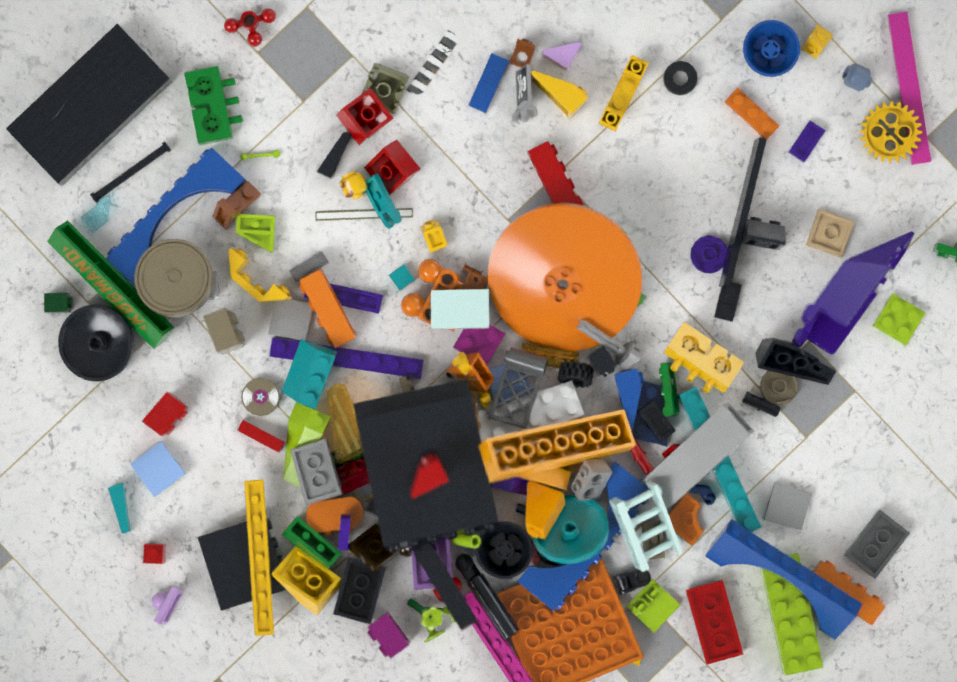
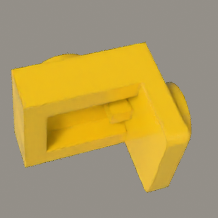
M817 24L801 49L817 59L833 34Z

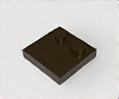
M374 524L348 544V549L373 572H376L400 554L403 549L402 547L396 552L385 551L380 527L377 524Z

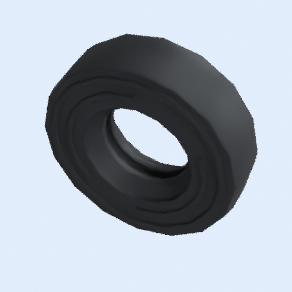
M684 61L670 64L663 76L664 85L667 90L679 96L690 93L696 86L698 79L695 68ZM677 71H683L687 74L688 80L684 85H677L673 81V75Z

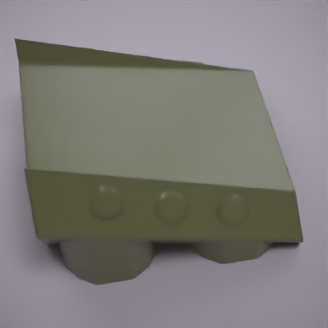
M374 63L368 74V80L362 94L371 88L390 113L395 114L409 76L406 73Z

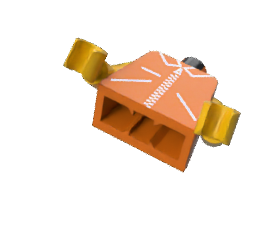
M460 352L453 358L451 366L446 370V375L448 378H454L455 381L467 379L469 389L479 394V402L486 409L489 402H492L487 390L495 378L479 352L471 354Z

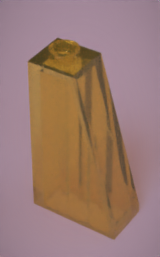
M344 383L335 384L327 391L334 451L339 464L363 454L354 402Z

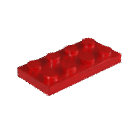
M723 580L686 589V595L706 665L744 655Z

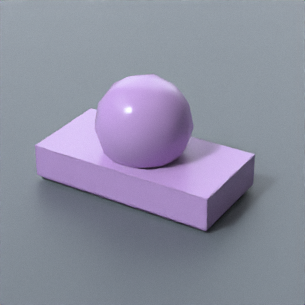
M171 587L168 595L164 592H158L152 597V606L159 611L154 619L155 622L163 625L167 624L183 594V590Z

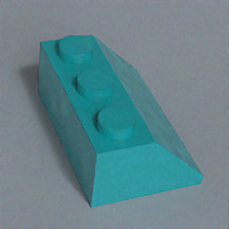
M301 338L282 392L297 403L316 409L337 351Z

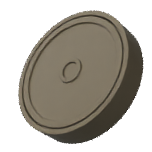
M180 239L163 240L149 247L140 257L134 277L137 293L147 307L159 315L170 318L184 317L199 310L208 300L214 283L213 269L205 254L196 245Z

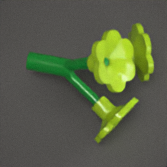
M412 598L407 602L408 606L421 614V624L427 627L429 636L424 640V643L446 632L445 630H435L436 626L442 624L443 614H449L452 618V623H455L454 618L445 606L444 608H437L435 606L424 607Z

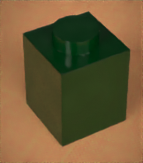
M44 293L45 313H71L70 308H73V297H70V293Z

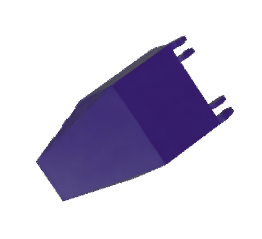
M911 231L845 260L815 302L808 304L804 309L801 320L803 324L805 323V326L796 331L792 343L801 347L806 340H809L827 353L834 355L876 297L877 293H875V290L879 284L884 285L887 281L885 275L889 269L894 270L907 251L915 233Z

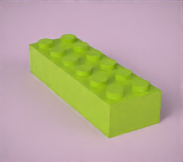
M799 553L788 554L789 557L801 564ZM760 568L783 674L787 676L823 668L809 600L796 586L785 578Z

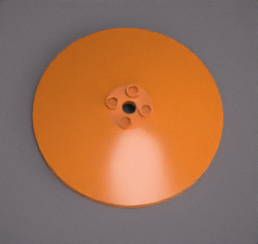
M567 203L549 204L525 212L511 222L502 232L490 256L488 286L492 301L499 315L519 336L546 349L580 351L600 345V343L577 329L580 320L587 321L611 338L627 325L640 299L642 268L632 241L612 219L594 209L581 205ZM564 279L568 282V286L560 287L558 281Z

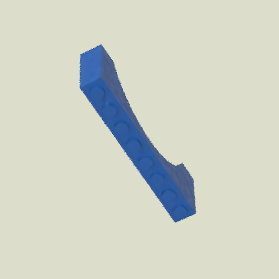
M213 148L210 150L206 149L200 155L201 159L196 164L193 163L187 169L188 173L183 178L179 177L174 182L173 189L170 192L166 191L160 197L161 201L148 209V215L144 219H139L134 224L135 228L131 233L127 232L121 238L122 242L117 247L114 246L108 251L106 259L134 286L137 263L143 253L152 246V241L160 222L174 206L191 196L201 193L223 192L233 194L247 182Z
M615 461L610 466L612 474L606 483L609 500L617 497L626 502L649 490ZM649 499L629 508V517L634 518L639 512L637 510L640 504L645 505ZM610 501L608 539L596 555L579 563L566 564L555 568L529 566L517 581L552 611L562 608L566 603L564 600L568 593L572 595L578 588L576 583L579 579L584 580L591 572L588 570L591 564L596 565L603 557L600 553L604 548L608 550L615 542L613 537L616 534L621 535L622 532Z
M732 519L715 538L705 557L721 567L731 564L752 565L764 568L785 578L796 586L812 604L818 617L819 630L834 640L857 617L862 606L861 602Z

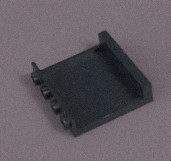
M268 518L267 530L272 594L286 589L272 576V572L283 561L282 555L278 556L276 548L279 546L276 537L271 535L270 530L273 527L270 518ZM247 521L197 537L220 610L223 611L252 601Z

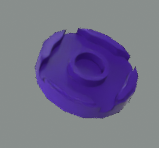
M707 235L699 238L693 244L690 258L697 270L712 274L723 268L728 249L722 239Z

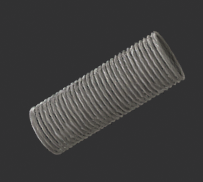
M321 251L306 262L304 261L303 264L300 263V266L297 265L289 271L297 282L302 277L320 269L329 262L323 251Z

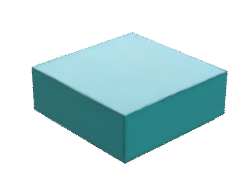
M405 264L389 274L399 291L415 281Z

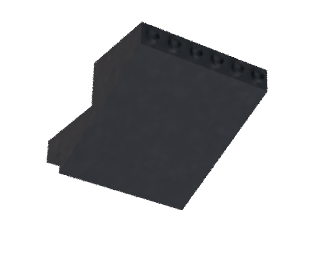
M467 379L353 403L385 551L396 552L402 547L415 548L421 543L433 544L438 542L439 539L446 538L447 540L457 538V535L465 534L470 536L476 534V531L484 530L487 532L499 527L491 485L479 450L481 438ZM430 453L432 455L437 454L449 481L412 498L410 488L418 464L422 461L421 458Z

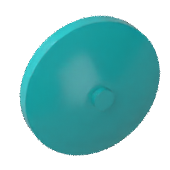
M576 495L564 496L566 504L546 539L532 538L536 549L545 558L557 563L574 564L593 557L603 548L609 535V523L604 509L592 499L579 501Z

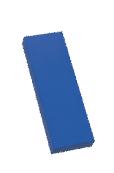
M491 53L468 106L483 113L487 112L509 60Z

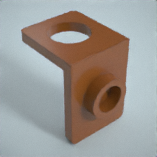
M517 39L510 64L520 68L530 64L535 51L533 42L527 39ZM520 52L527 55V60L524 63H519L516 60V55Z

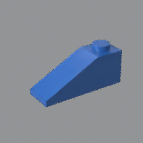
M637 369L614 374L622 409L625 410L631 430L634 426L641 394V383H644L642 372H638Z

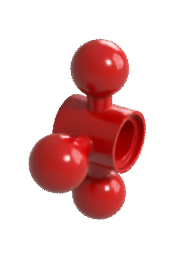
M270 8L264 9L261 15H256L253 11H245L238 21L234 18L227 19L224 22V29L228 33H235L239 27L243 26L250 32L247 36L248 44L257 47L262 43L261 34L256 32L259 22L263 21L267 24L274 22L276 13ZM247 17L255 18V22L252 25L245 24Z

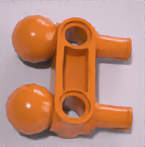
M426 259L418 267L420 279L426 283H434L431 290H461L465 283L460 280V275L452 270L441 267L439 262L434 259ZM444 274H449L452 277L451 284L445 285L442 282ZM431 290L425 301L419 294L415 293L404 296L401 301L403 313L408 317H417L431 325V319H427L425 316V311L431 308Z

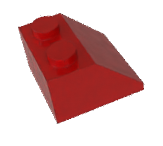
M371 88L336 114L358 145H361L394 119Z
M398 140L385 146L364 167L371 177L379 174L389 196L408 182L421 169Z
M166 392L144 417L142 422L160 436H169L176 428L174 424L186 417L188 414L186 410L189 407L173 393Z
M430 453L421 458L422 461L418 464L410 488L412 498L449 481L437 454L432 455Z

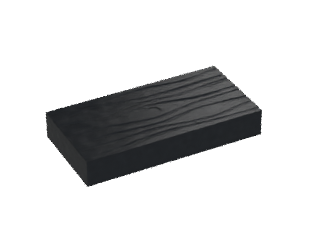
M116 24L19 115L6 130L60 186H63L172 83V80Z

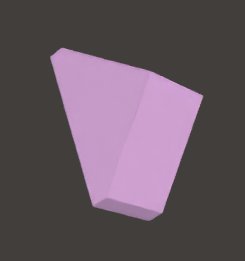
M576 42L543 50L542 54L544 58L566 71L578 53L581 43Z

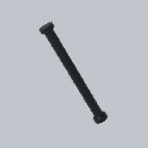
M164 141L162 146L96 193L92 192L90 194L96 203L100 202V198L165 152L169 153L171 151L170 147Z

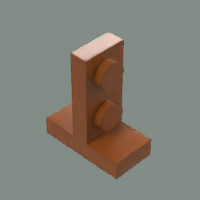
M247 181L226 200L222 198L217 202L212 217L226 230L239 214L261 196V193Z

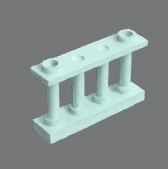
M650 480L646 481L649 490L626 502L617 497L609 500L633 564L641 572L649 569L647 564L649 558L669 548L678 553L682 552L680 547L681 540L674 531L661 496L662 489L659 484ZM652 497L655 505L654 508L634 518L629 517V508ZM657 514L659 515L660 525L640 535L635 533L634 528H636V525ZM665 531L667 541L646 552L642 551L640 546L642 542Z

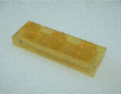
M522 343L521 350L548 357L547 366L559 368L561 362H577L579 359V352Z

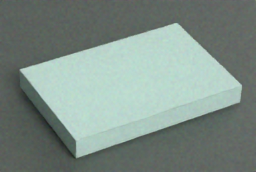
M489 289L431 290V329L489 328Z

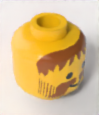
M354 170L341 176L342 180H340L339 184L346 198L352 197L353 200L364 196L363 192L367 190V185L361 173H356Z

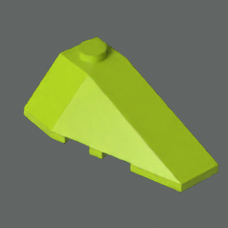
M296 402L288 420L283 480L300 487L290 450L322 440L331 420L330 416Z

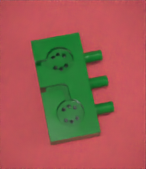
M218 66L185 72L190 105L192 108H195L192 110L198 144L204 145L233 139L231 124L241 123L243 118L242 115L229 117L227 106L239 104V98L236 96L225 99L223 87L236 85L235 78L222 80Z

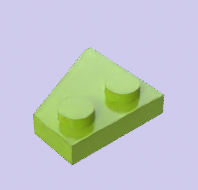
M239 214L236 219V234L268 252L274 253L276 216Z

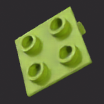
M652 578L650 583L626 607L655 633L677 610L680 604Z

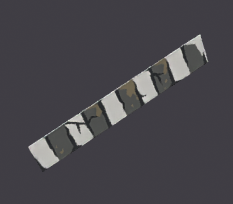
M449 30L445 33L407 88V92L418 99L460 40L458 36Z

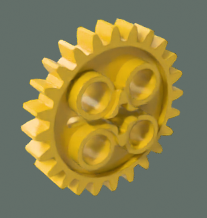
M893 101L890 102L889 106L883 102L882 108L876 104L875 112L869 109L870 117L864 115L867 123H861L865 129L860 130V133L865 134V136L860 140L867 142L863 148L870 147L868 154L875 152L874 159L881 156V162H884L886 158H888L889 163H892L893 158L899 162L900 156L906 160L907 152L913 155L912 147L918 149L915 142L922 141L917 137V135L923 134L922 131L917 130V128L922 126L921 123H916L919 116L912 117L915 111L907 112L908 105L902 109L901 102H898L897 106H894ZM891 113H894L897 117L896 122L893 124H889L886 120L887 116ZM880 119L889 128L896 129L894 133L903 141V145H900L893 136H887L888 131L879 123ZM875 127L882 128L883 132L880 137L873 136L872 131ZM908 127L910 129L908 137L903 138L900 136L901 128ZM890 140L896 143L893 151L886 149V143Z

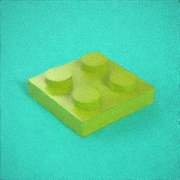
M892 293L872 326L906 346L924 317L925 312Z

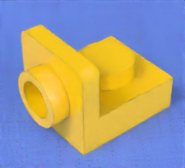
M429 220L420 226L430 253L448 246L438 220Z

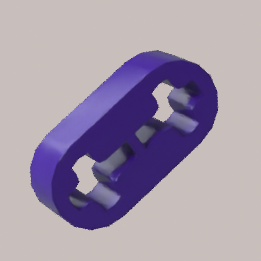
M341 514L338 550L348 551L351 515Z

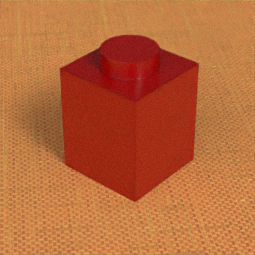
M144 544L143 563H165L166 544Z

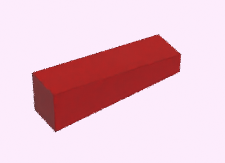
M242 420L237 431L278 453L281 452L285 444L279 438Z

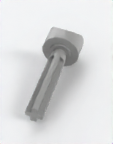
M579 321L577 329L616 354L615 362L625 370L642 360L643 350L633 343L627 342L621 345L587 321Z

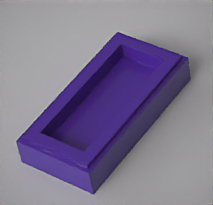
M809 120L788 153L804 163L826 130Z

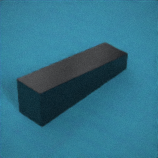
M342 133L316 171L318 174L332 179L351 138L350 134Z

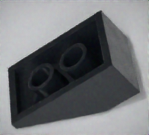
M750 217V220L747 219L742 244L780 250L786 245L785 226H781V222L769 220V223L761 222L762 219L757 217Z

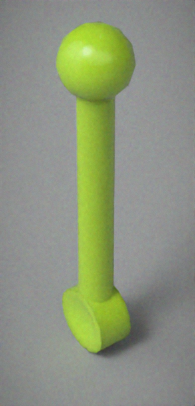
M274 150L271 153H242L240 158L242 160L268 156L278 158L280 152Z

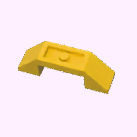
M631 55L598 124L616 132L649 64L648 62Z
M230 248L228 250L231 278L256 300L267 303L291 300L293 298L289 294L290 290L283 284L280 286L273 284L265 294V288L259 284L255 285L251 282L252 278L247 273L242 272L250 262L246 258L247 253L240 248Z

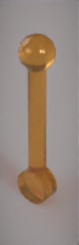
M472 391L471 396L473 398L478 429H480L481 423L479 422L477 408L478 393L477 391Z

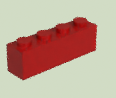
M549 141L527 152L552 204L584 205L580 196H576L573 191L575 189L571 178L567 179L564 173L567 171L562 161L559 162L556 157L558 152L554 144L550 145Z

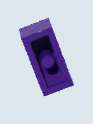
M513 477L495 481L492 483V487L527 496V483L529 481Z

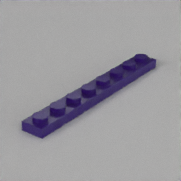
M272 338L269 357L293 360L300 341ZM321 345L337 351L332 366L421 379L424 363L422 359Z

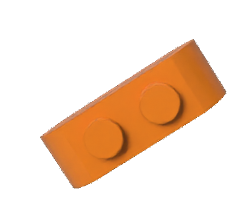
M353 496L320 501L308 507L306 522L317 533L322 532V535L326 536L334 534V530H340L341 514L351 515L349 532H352L353 528L357 527L364 518V507Z

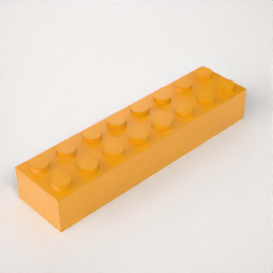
M623 409L488 438L479 445V450L489 482L491 483L576 464L587 459H598L625 453L636 446L625 410Z

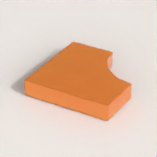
M687 493L676 503L668 515L675 533L693 546L704 532L697 519L701 503Z

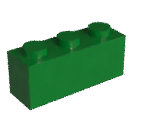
M298 516L282 533V536L290 543L300 548L328 569L341 554L338 549Z

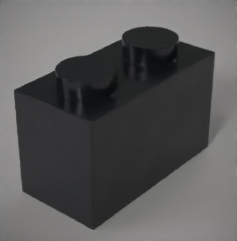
M604 346L586 357L598 377L603 375L605 378L615 371L613 367L616 366V363Z

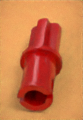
M634 438L636 446L629 451L634 457L633 460L637 461L644 474L648 475L654 470V467L645 455L646 452L643 451L636 438Z

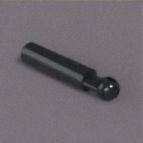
M460 554L455 560L456 568L464 576L470 590L504 641L511 638L520 631L519 627L485 576L481 574L473 558L468 554Z

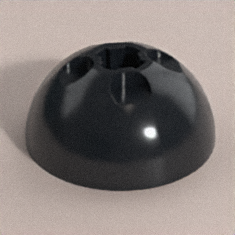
M508 521L498 522L499 527H496L495 530L487 532L483 530L479 535L481 543L475 549L476 558L481 568L490 576L499 579H510L520 575L528 567L533 555V545L528 533L521 526Z

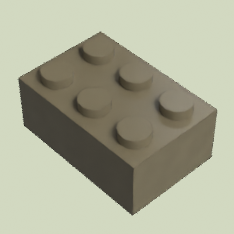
M223 308L203 316L217 353L224 355L244 347L245 337L243 332L237 329L236 324H239L235 313Z

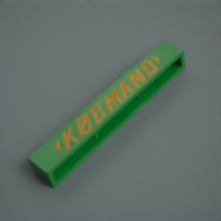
M68 220L56 227L47 242L113 309L122 314L129 325L153 349L165 342L175 327L164 316L148 308L139 297L136 288Z

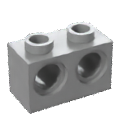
M604 459L584 460L571 485V489L579 501L598 500L612 474Z

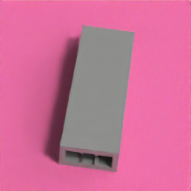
M728 402L642 481L647 488L646 481L648 480L659 484L662 489L661 496L665 507L669 509L744 442L754 430Z

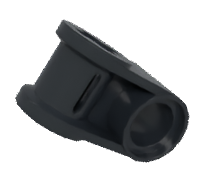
M638 569L613 576L619 588L618 594L623 595L648 585L651 581L650 572L648 570L644 571L648 575V579L645 582L637 580V575L641 572Z

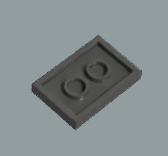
M878 509L844 556L876 579L910 532Z

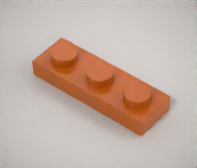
M738 87L724 101L725 104L766 140L779 127L770 116Z

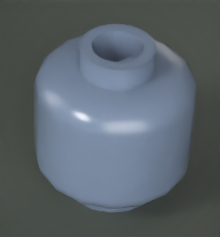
M856 63L847 66L842 75L844 84L857 91L868 88L872 82L870 70Z

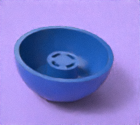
M766 20L756 24L749 30L744 39L743 54L746 63L754 72L766 77H777L790 71L796 64L800 54V42L794 30L787 24L777 20Z

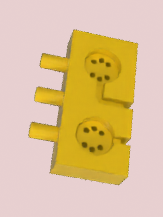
M683 322L663 352L674 360L670 369L676 372L680 365L690 371L686 378L687 381L693 382L696 376L706 381L702 389L705 393H709L712 387L725 393L745 362L733 354L728 357L727 353L729 351L717 343L713 347L710 346L712 343L711 339L686 322Z

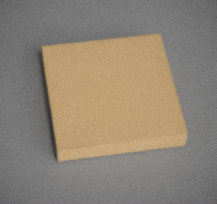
M818 209L806 246L842 258L855 222Z

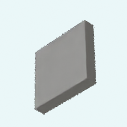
M296 300L276 301L268 334L299 341L301 338L307 340L312 316L309 304Z
M774 482L764 520L802 530L812 493Z

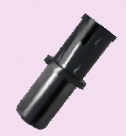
M749 391L746 392L742 400L743 403L757 408V411L761 410L774 417L778 416L781 409L779 406L766 401L765 397L760 398Z

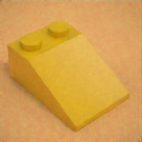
M534 70L531 72V80L569 119L587 103V92L581 86L577 88L575 84Z
M297 546L292 549L272 572V576L301 605L315 615L322 611L340 590L341 578Z

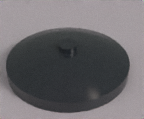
M94 304L81 307L66 318L59 332L58 347L64 364L73 374L87 381H105L119 375L130 363L134 352V335L127 320L117 310L106 305Z

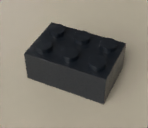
M349 557L333 615L371 624L386 567L383 566L376 572H373L361 560Z

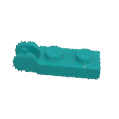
M379 174L373 175L365 181L367 185L365 192L382 223H384L386 228L390 229L394 223H400L402 217L400 212L395 209L396 207Z

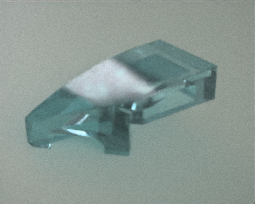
M110 195L106 196L94 208L81 216V220L92 234L108 222Z

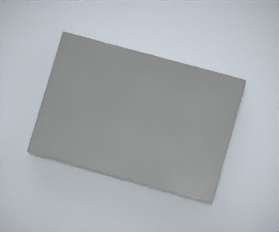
M327 438L290 450L305 505L314 504L343 494Z

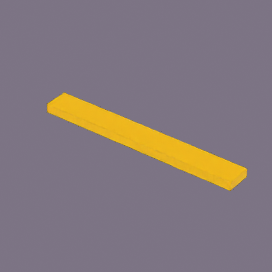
M264 479L244 481L254 633L255 636L274 635Z

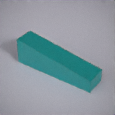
M121 483L109 487L108 491L123 534L130 532L131 528L125 485Z

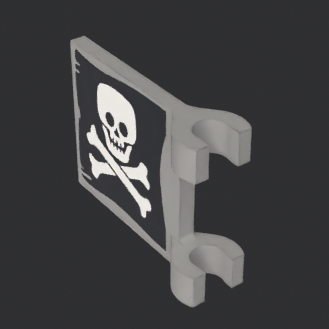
M526 64L515 71L517 109L512 115L513 122L518 121V115L522 116L523 122H527L529 119L527 110L532 112V117H536L538 114L537 108L532 103L530 64Z

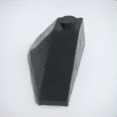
M776 338L762 339L755 352L757 366L760 369L829 385L836 373L835 368L788 341Z

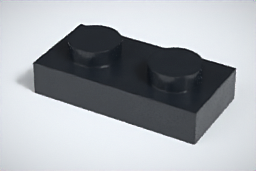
M732 282L730 287H721L713 318L733 322L742 287L741 284Z

